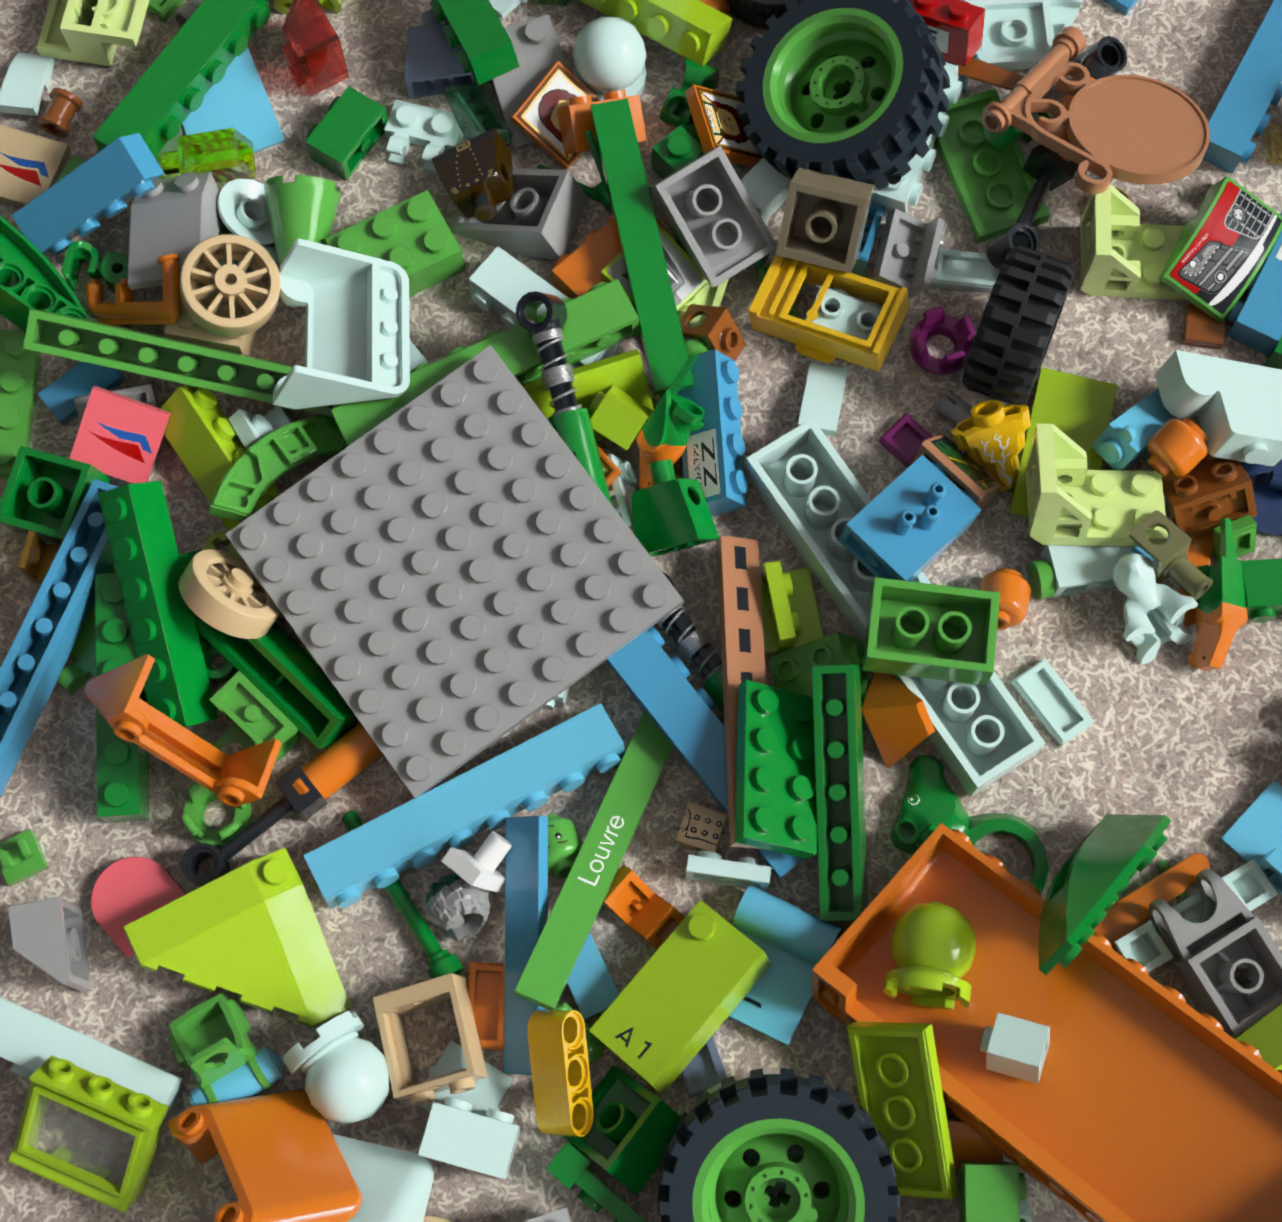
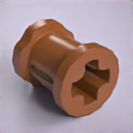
M53 88L49 95L51 101L45 113L39 115L36 123L48 134L68 138L70 122L75 112L81 111L83 103L73 93L61 88Z

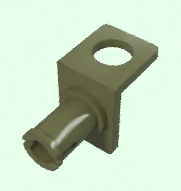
M1154 511L1130 531L1129 537L1158 562L1155 569L1156 583L1161 584L1171 577L1195 600L1203 596L1211 587L1213 580L1208 578L1187 559V552L1192 539L1160 511ZM1154 526L1162 527L1168 532L1169 540L1164 544H1153L1146 538L1145 532Z

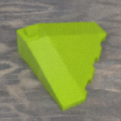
M285 847L246 863L123 927L140 967L153 972H157L159 966L185 975L182 981L184 983L213 993L216 987L242 995L241 1003L269 1013L272 1012L273 1007L298 1015L297 1023L311 1028L351 1009L305 887Z

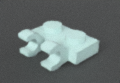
M395 99L384 129L385 137L389 138L386 152L391 153L388 162L403 166L409 146L414 144L425 147L422 155V161L426 162L424 171L438 174L432 163V158L460 145L467 125L466 116Z

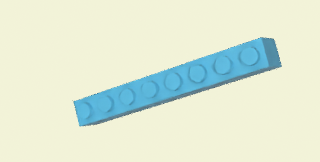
M600 703L303 856L330 909L337 906L339 908L349 907L362 898V893L374 887L381 889L390 886L400 878L399 874L412 867L415 869L424 868L437 859V854L451 847L455 849L465 847L474 840V835L487 828L496 830L505 826L506 817H511L524 809L527 811L536 810L548 801L549 796L561 790L563 792H570L578 788L585 782L584 778L597 771L606 773L613 770L621 763V759L625 754L624 742Z

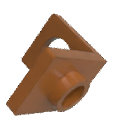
M690 304L679 320L683 337L704 339L710 351L716 349L736 361L746 346V342L728 309L725 307ZM699 315L707 316L701 325L694 328L688 327L689 322Z

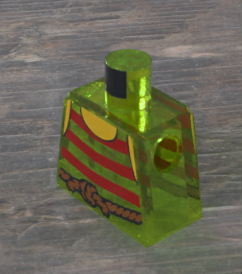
M234 128L180 136L177 139L178 150L161 153V164L165 175L179 173L182 175L188 172L196 174L210 171L216 183L230 182L235 179H256L253 142Z

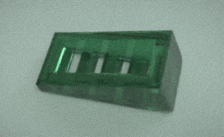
M476 83L445 88L444 95L466 141L495 127L504 142L509 146L513 137L512 131ZM465 101H472L473 103L466 104Z

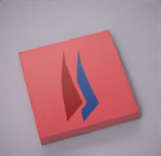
M93 386L69 459L90 464L106 475L133 484L148 482L171 412Z

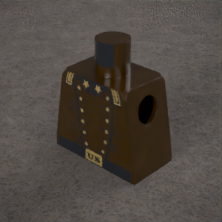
M495 127L432 158V163L448 195L467 218L475 216L480 221L493 219L497 214L496 205L510 199L514 194L512 152Z

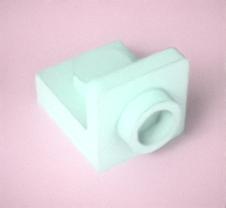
M276 406L265 417L238 409L228 418L246 449L274 430L293 423L286 409L281 406Z

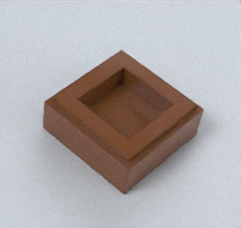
M1188 304L1185 309L1182 344L1221 349L1224 345L1226 317L1223 321L1217 322L1197 306Z

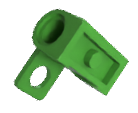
M240 671L209 699L229 721L234 723L213 744L220 751L224 745L230 742H237L242 745L243 749L276 738L282 742L276 759L278 761L292 750L301 737V732Z

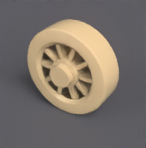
M216 235L198 243L186 256L180 272V297L188 315L203 329L221 336H243L265 325L276 310L281 287L279 270L270 253L257 242L240 235ZM226 259V265L221 266L217 262ZM232 260H237L241 263L237 266L232 264ZM207 267H209V269H210L213 273L206 272V271H204V270H205ZM248 267L253 269V272L245 274ZM198 282L208 286L198 289ZM259 282H260V283H261V288H260V287H257V286H254V285H252V284H256V283H259ZM215 296L216 298L206 309L201 301ZM247 297L260 301L255 307ZM239 303L248 315L235 318L234 305ZM222 304L228 305L229 318L215 315Z
M216 549L199 551L193 556L179 578L180 594L191 611L206 624L227 635L242 639L260 638L270 630L281 613L243 558L236 554Z

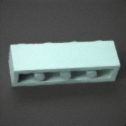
M499 246L469 277L471 298L474 303L486 312L492 309L500 315L502 323L508 329L517 325L516 306L521 297L528 292L537 291L559 297L561 300L568 298ZM544 303L538 308L537 316L547 311ZM618 344L571 366L572 369L611 357L618 349Z

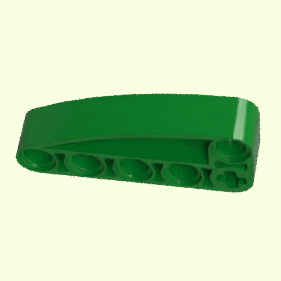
M0 216V314L25 332L30 309H41L89 320L78 298L62 275L21 232Z

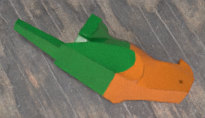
M695 353L690 355L637 436L640 453L639 488L641 489L653 486L649 464L661 460H672L674 464L683 454L690 432L698 431L704 426L702 419L705 415V409L692 400L678 395V391L698 357Z
M1228 518L1221 519L1220 559L1217 564L1197 567L1208 578H1211L1213 582L1207 592L1196 600L1198 606L1194 610L1197 637L1192 654H1187V660L1191 667L1204 671L1222 668L1233 637L1238 629L1243 627L1248 620L1242 561L1237 560L1231 519Z

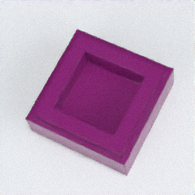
M905 413L880 437L879 443L907 468L912 464L921 444L933 436Z

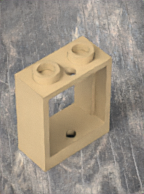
M449 973L372 997L394 1099L410 1101V1106L423 1105L435 1101V1093L450 1089V1094L467 1092L476 1088L475 1081L488 1078L464 977ZM451 1000L467 1068L415 1084L401 1015Z

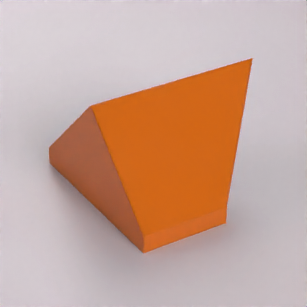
M874 673L861 710L886 768H891L925 738L934 733L935 729L921 698L891 674Z

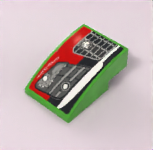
M1225 176L1209 188L1196 216L1186 223L1159 279L1217 322L1223 321L1247 289L1271 251L1282 230V216L1229 176Z

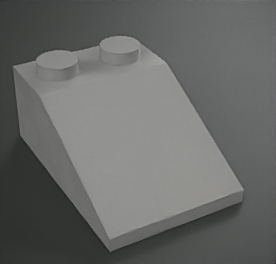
M549 14L504 27L512 41L520 67L489 81L513 150L536 143L509 118L555 62L559 61L566 67Z
M721 146L707 151L648 187L650 197L663 220L712 288L777 249L773 237Z
M513 168L514 194L510 199L496 205L497 214L493 219L480 221L475 216L467 218L457 208L449 226L454 234L494 247L499 246L501 249L528 258L558 260L567 249L588 197L569 170Z
M210 171L196 174L188 172L177 177L158 178L152 182L155 189L138 199H133L131 204L128 286L130 290L162 286L161 265L157 263V259L160 256L179 254L181 257L179 261L181 272L182 264L188 253L201 241L219 234L223 222L217 208V198L220 191Z

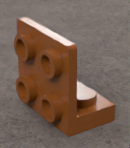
M1207 450L1206 456L1187 475L1176 477L1168 473L1165 477L1162 476L1163 494L1170 504L1173 523L1191 539L1212 532L1214 528L1221 526L1222 518L1234 521L1248 514L1252 518L1257 516L1252 480L1239 461L1213 457ZM1149 465V470H1150V471H1155V470Z

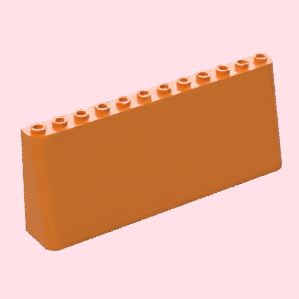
M941 823L812 969V995L825 1011L846 1028L854 1021L932 1024L945 1107L1087 1222H1282V1070H1276L1263 1061L1261 1054L1252 1045L1244 1041L1238 1042L1224 1032L1222 1025L1214 1017L1206 1013L1200 1014L1186 1004L1185 998L1176 989L1167 985L1162 986L1152 979L1142 964L1131 958L1125 959L1112 949L1111 943L1097 932H1094L1082 946L1083 949L1066 968L1057 963L1047 975L1043 974L1039 970L1038 938L1041 912L1045 899L1041 897L1040 891L1032 883L1024 879L1018 880L1007 872L1005 865L998 858L991 854L984 855L972 846L971 840L957 829L950 830ZM936 901L956 908L968 918L975 932L976 953L971 968L961 978L972 985L969 1007L960 1005L961 1002L959 1000L955 1001L954 1009L922 1007L911 1004V995L897 992V998L893 999L883 993L886 972L898 969L891 957V934L898 918L914 905ZM998 1012L1050 1027L1049 1048L1039 1084L986 1069V1053L980 1051L985 1027H994Z

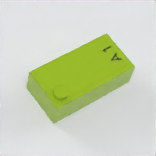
M699 900L589 1031L610 1052L662 1096L772 964L764 950L702 900Z

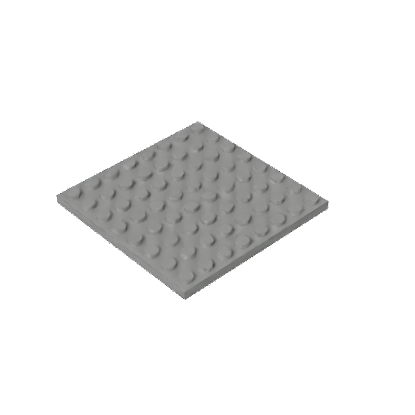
M491 345L225 534L414 798H418L684 604L682 597Z

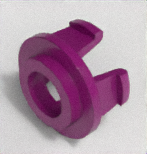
M942 306L925 311L923 314L924 318L914 327L909 340V349L913 360L925 371L937 375L951 374L960 370L967 363L973 344L972 336L975 335L971 320L968 316L958 320L955 317L945 315ZM934 335H944L953 342L954 352L944 356L943 359L935 358L928 353L927 341Z

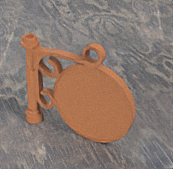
M1072 26L1063 28L1055 36L1052 48L1027 72L1000 103H989L982 113V124L988 131L993 133L1003 132L1011 125L1028 134L1041 145L1078 164L1075 183L1078 188L1089 194L1105 192L1112 178L1144 185L1170 183L1184 178L1200 165L1210 141V128L1204 113L1190 97L1179 89L1162 81L1138 75H1113L1092 81L1086 67L1076 62H1068L1077 58L1086 47L1084 34ZM1064 76H1072L1077 78L1079 81H1071L1066 79ZM1057 81V90L1067 95H1075L1069 110H1066L1058 101L1042 99ZM1031 112L1049 113L1056 118L1049 119L1041 116L1037 124ZM1066 127L1070 143L1051 133ZM1089 170L1102 179L1093 180L1085 175L1086 171Z

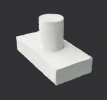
M491 831L476 854L451 847L442 859V862L471 886L505 894L506 873L498 865L512 845L505 838Z

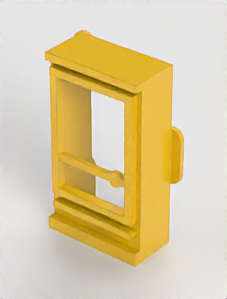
M775 254L748 312L752 330L796 344V352L800 355L824 363H831L836 357L880 372L905 315L910 309L908 288L902 287V289L853 273ZM803 282L810 285H822L812 309L806 313V320L788 315ZM828 288H839L846 291L852 297L882 306L867 341L812 323L818 318V310Z

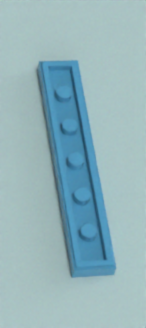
M548 816L506 817V840L511 843L512 847L506 854L504 1074L532 1075L527 1034L528 1022L532 1013L536 1010H547L515 996L514 991L548 920Z

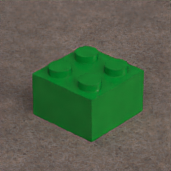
M20 446L0 500V524L25 535H28L29 530L35 531L43 540L61 545L93 479L109 483L111 478L90 464Z

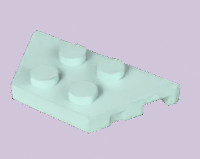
M962 0L985 8L982 46L973 58L1006 70L1031 69L1052 48L1055 36L1063 28L1073 25L1082 0Z

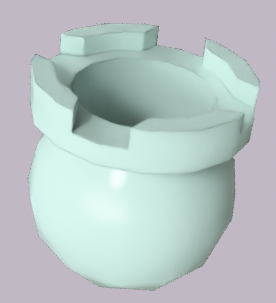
M599 17L585 24L576 38L572 52L574 62L573 75L601 101L604 100L603 93L625 90L626 97L641 95L644 91L647 77L645 66L647 55L644 41L636 27L620 17Z
M347 1011L316 1029L320 1035L318 1039L304 1049L298 1042L282 1058L291 1074L306 1073L305 1090L311 1105L325 1119L341 1124H349L372 1117L383 1106L390 1086L385 1056L371 1042L358 1038V1033L363 1029L364 1024L355 1011L353 1013Z

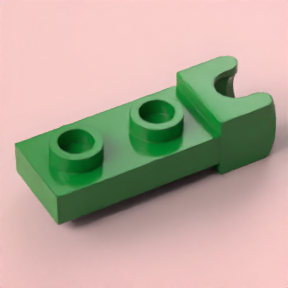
M569 1142L565 1143L546 1167L568 1189H572L575 1184L583 1189L577 1197L595 1213L598 1214L604 1208L616 1218L614 1222H647L587 1170L592 1162Z

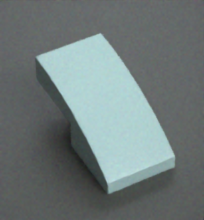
M18 52L11 62L0 90V112L37 116L43 90L49 89L55 58L41 56L40 54Z
M810 362L798 426L813 418L825 435L836 436L848 369Z

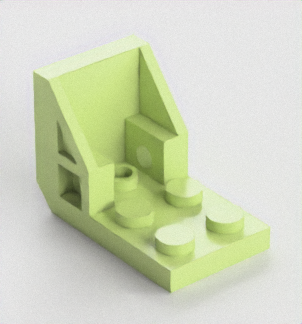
M1111 184L1105 192L1091 194L1080 218V290L1090 296L1187 300L1159 279L1185 226L1140 224L1139 208Z
M1036 423L1025 467L1029 536L1042 545L1140 547L1129 537L1130 531L1156 510L1166 516L1162 476L1156 471L1087 470L1086 451L1054 424ZM1154 526L1145 532L1146 538L1153 544L1160 545L1168 541V532L1162 527Z

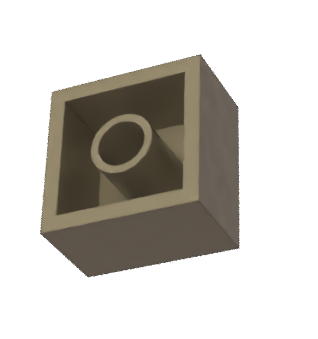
M799 167L790 181L776 255L851 273L859 256L874 185L834 175L822 174L821 172L809 169L805 170Z

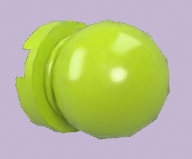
M936 901L916 904L900 916L891 934V957L898 969L886 972L883 993L893 999L897 998V992L911 995V1004L922 1007L954 1009L955 1001L958 1000L961 1002L960 1005L969 1007L972 985L961 978L971 968L976 953L975 932L968 918L956 908Z

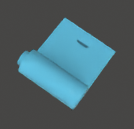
M248 46L243 54L236 56L226 68L222 80L214 84L205 94L201 106L196 111L191 112L182 123L187 136L194 135L192 137L201 140L203 145H207L196 146L193 140L188 139L192 144L191 147L201 172L285 142ZM219 130L233 132L240 136L245 143H238L233 137ZM214 131L225 136L231 144H224L220 138L208 132ZM202 133L215 140L217 145H210L207 139L195 134Z
M750 885L737 907L733 924L736 929L765 951L772 965L744 997L749 1000H742L729 1015V1018L788 1047L813 996L812 969L840 938L842 928L828 921H820L819 917Z

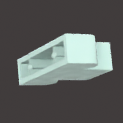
M1175 350L1155 373L1160 397L1168 412L1180 419L1185 417L1191 419L1195 415L1198 416L1201 428L1208 437L1205 443L1211 456L1266 466H1275L1282 459V369Z

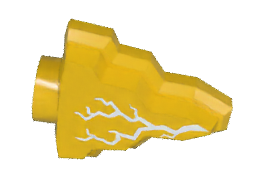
M998 400L982 401L972 407L970 411L971 417L958 422L951 430V434L958 450L967 451L971 459L989 470L995 476L996 481L1002 486L1000 491L1003 492L1015 486L1020 469L1017 455L1025 447L1024 432L1031 426L1029 408L1027 405L1017 404L1003 406Z

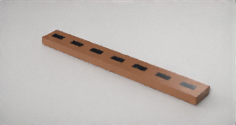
M720 535L719 540L716 541L730 847L762 849L735 842L738 685L746 679L766 685L758 540Z

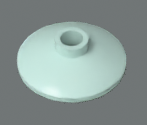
M235 179L228 182L221 189L217 198L218 212L225 226L234 235L247 237L261 246L274 245L264 184L251 179Z

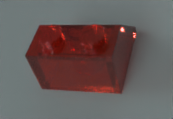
M292 0L282 27L286 44L281 46L290 64L288 70L296 86L304 85L311 97L350 77L340 39L318 1Z

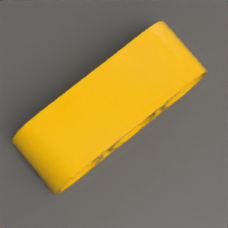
M536 1010L529 1018L527 1034L537 1126L546 1135L583 1137L589 1133L594 1120L584 1019L576 1010H554V1012Z

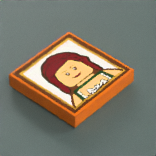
M557 61L509 119L563 169H568L581 152L564 154L557 109L569 106L568 99L573 97L591 95L592 102L601 100Z
M694 84L685 91L703 153L721 146L730 163L751 168L763 158L743 130L746 125L739 118L736 107L743 102L738 96Z

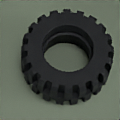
M1023 246L1010 248L986 304L964 369L962 382L967 389L1009 404L1024 405L1027 403L1075 275L1076 269L1070 262Z

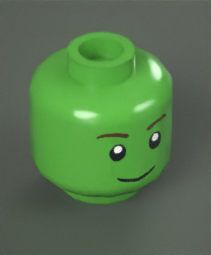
M555 814L547 815L548 876L564 879L568 877L583 841L575 824L570 819Z

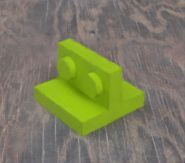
M780 560L764 563L760 582L765 656L776 655L824 637L809 567L782 572Z

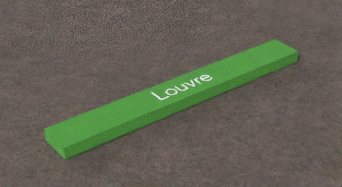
M645 711L514 991L515 996L551 1012H554L674 748Z

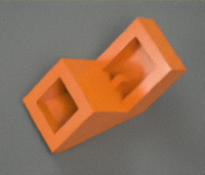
M624 864L618 869L603 902L620 920L656 951L685 918L673 905L655 894L633 870Z

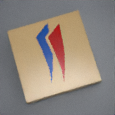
M0 125V202L22 208L53 186L62 173L70 155L71 149L69 145Z

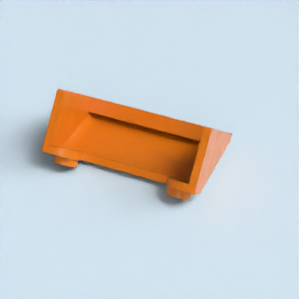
M145 654L88 681L84 689L85 695L114 729L117 737L128 742H134L215 793L217 798L226 805L239 807L242 804L262 799L282 742L273 738L227 755L147 704L139 696L155 661V658L149 654Z
M304 1089L197 1105L186 1109L167 1122L176 1140L184 1144L200 1163L207 1161L218 1153L221 1157L238 1201L221 1206L216 1212L215 1222H347L360 1209L362 1203L361 1191L326 1119L311 1105Z

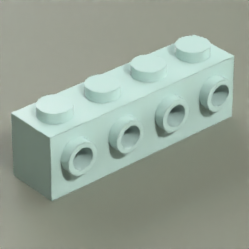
M946 62L944 68L950 78V88L943 90L950 101L949 104H956L963 82L958 81V66ZM939 112L938 118L943 125L939 136L930 134L926 141L930 148L924 158L916 154L908 162L912 169L903 177L899 171L886 178L889 186L878 190L876 185L873 184L872 204L884 206L887 211H892L896 208L906 214L910 204L917 205L923 189V184L919 183L923 171L929 172L936 156V150L932 149L936 137L943 138L948 126L949 116L945 115L946 112Z

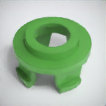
M196 781L187 788L189 796L184 804L181 820L189 834L199 843H208L213 846L216 844L219 847L251 822L252 806L251 803L242 804L239 807H233L234 818L223 829L210 828L204 820V812L211 802L219 800L217 795Z

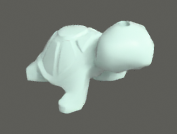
M1137 553L1123 555L1112 570L1115 586L1128 596L1123 610L1126 626L1123 637L1128 642L1131 640L1136 646V658L1140 664H1147L1156 657L1160 645L1165 642L1174 641L1178 645H1184L1192 640L1194 636L1184 626L1183 621L1185 612L1196 608L1198 603L1193 597L1181 595L1167 585L1156 583L1154 564L1148 557Z

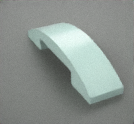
M1255 859L1222 877L1249 911L1278 895ZM1200 891L1172 907L1185 920L1195 923L1203 912L1204 904ZM1152 920L1113 943L1121 956L1125 959L1131 958L1136 960L1146 968L1148 973L1174 958L1158 934Z

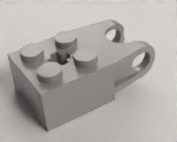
M1205 868L1196 875L1204 907L1201 917L1195 923L1185 920L1163 899L1152 901L1149 904V912L1158 934L1174 957L1170 959L1173 966L1203 1013L1214 1017L1228 1035L1237 1036L1282 1004V953L1258 916H1253L1219 875ZM1237 969L1242 976L1237 979L1240 984H1237L1234 979V971Z

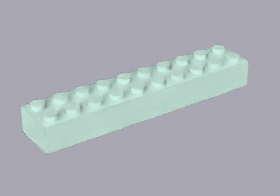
M811 418L746 458L745 475L864 645L869 593L876 576L850 553L838 539L845 525L872 500L815 420ZM923 572L912 581L931 584ZM995 672L986 686L891 674L923 700L935 732L929 735L928 738L970 798L1037 755L1046 744Z

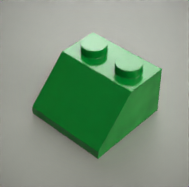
M613 1065L592 1092L594 1120L589 1133L583 1137H563L634 1194L638 1195L662 1163L668 1139L673 1137L677 1129V1122L681 1116L662 1099Z

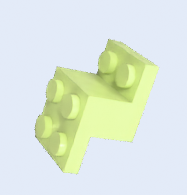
M50 0L36 49L41 56L112 66L117 45L137 47L149 0Z

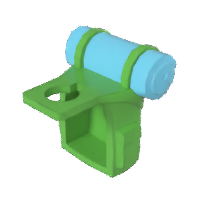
M222 993L193 1007L168 1024L171 1031L168 1040L175 1058L184 1069L189 1068L195 1078L197 1087L190 1092L192 1107L251 1097L264 1089L271 1088L273 1083L285 1077L284 1062L280 1055L268 1046L260 1050L257 1049L248 1035L251 1026L242 1008L235 1000H229Z

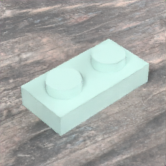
M698 851L697 856L688 855L685 879L740 888H748L752 885L762 891H767L772 867L763 866V861L757 858L739 857L738 862L722 860V855L716 852Z

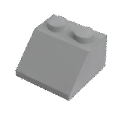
M61 897L8 907L9 920H6L4 923V932L7 943L13 946V950L60 983L81 992L92 991L82 909Z

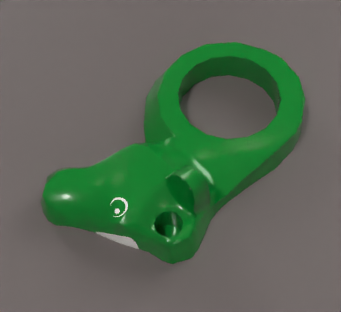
M921 755L911 761L907 788L899 807L896 822L890 832V838L894 847L914 854L941 823L950 830L957 829L964 833L971 840L972 846L988 835L1002 834L1011 836L1023 844L1030 855L1032 872L1029 882L1040 893L1044 891L1049 865L1045 847L1034 833L1037 830L1035 827L1022 818L1007 813H986L969 817L960 800L948 785L944 776V766L938 758Z

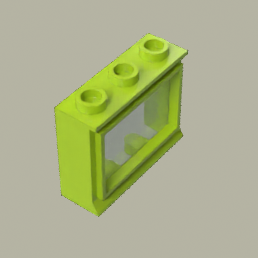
M51 1055L29 1078L31 1083L15 1145L8 1162L126 1213L144 1191L169 1106L153 1100L146 1094L137 1093L114 1083L107 1077L98 1076L75 1066L68 1060L59 1059Z

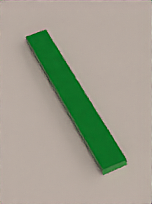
M628 99L590 105L591 119L635 311L639 317V329L655 396L662 395L670 387L688 360V355ZM691 370L679 391L693 389L694 381Z

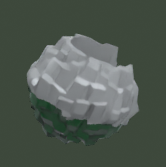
M456 873L444 875L440 878L439 883L434 882L431 885L423 911L428 920L432 921L436 926H440L441 931H444L448 937L457 942L471 935H476L481 931L480 928L488 920V915L490 914L488 898L490 892L489 890L471 886Z

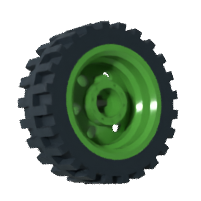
M796 0L789 1L785 4L788 11L778 19L772 15L765 22L769 29L763 37L755 35L749 45L754 51L751 59H742L739 69L745 75V81L736 82V94L743 103L736 107L739 118L746 125L743 130L763 158L775 170L792 180L800 167L805 170L821 172L822 174L834 175L872 185L875 184L878 190L889 186L886 178L897 171L903 177L912 170L908 162L916 154L924 158L930 150L926 143L930 134L939 136L943 127L938 114L939 112H948L950 101L943 89L950 88V78L944 68L946 65L945 59L920 13L915 12L908 0H804L799 4ZM871 59H875L876 64L870 68ZM810 85V94L803 95L805 88Z
M762 1068L750 1070V1077L735 1081L734 1076L722 1080L720 1089L712 1094H709L706 1090L697 1098L696 1106L690 1113H683L677 1122V1129L673 1137L668 1139L664 1151V1159L660 1170L657 1207L658 1215L661 1216V1222H897L896 1212L897 1208H900V1193L896 1183V1172L881 1132L876 1129L871 1116L863 1106L858 1107L851 1101L849 1093L839 1086L835 1090L825 1085L822 1077L810 1073L808 1079L795 1076L793 1069L780 1068V1074L764 1075ZM794 1144L800 1145L804 1150V1154L791 1161L787 1157L788 1148ZM747 1149H754L759 1153L760 1160L757 1164L743 1160V1153ZM777 1181L783 1182L785 1194L779 1191L777 1197L771 1196L768 1185L770 1184L775 1187ZM823 1181L830 1185V1191L825 1197L813 1191L814 1186L818 1182ZM730 1190L739 1192L742 1197L733 1206L729 1205L724 1198L726 1192Z

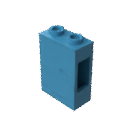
M922 454L845 525L838 541L876 577L912 582L973 524L981 509L976 505L974 498L968 492L960 490L947 478L945 471L938 464L930 462Z

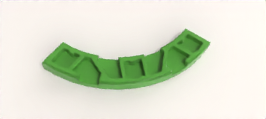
M318 415L301 419L274 430L252 444L246 450V453L225 473L216 489L209 514L243 522L252 515L257 503L266 490L285 473L305 462L324 456L336 455L344 450L347 445L334 417L326 418V415Z

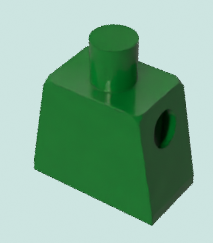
M672 460L650 463L649 469L653 486L634 491L631 496L633 534L651 557H656L719 540L715 523L698 480L676 479Z

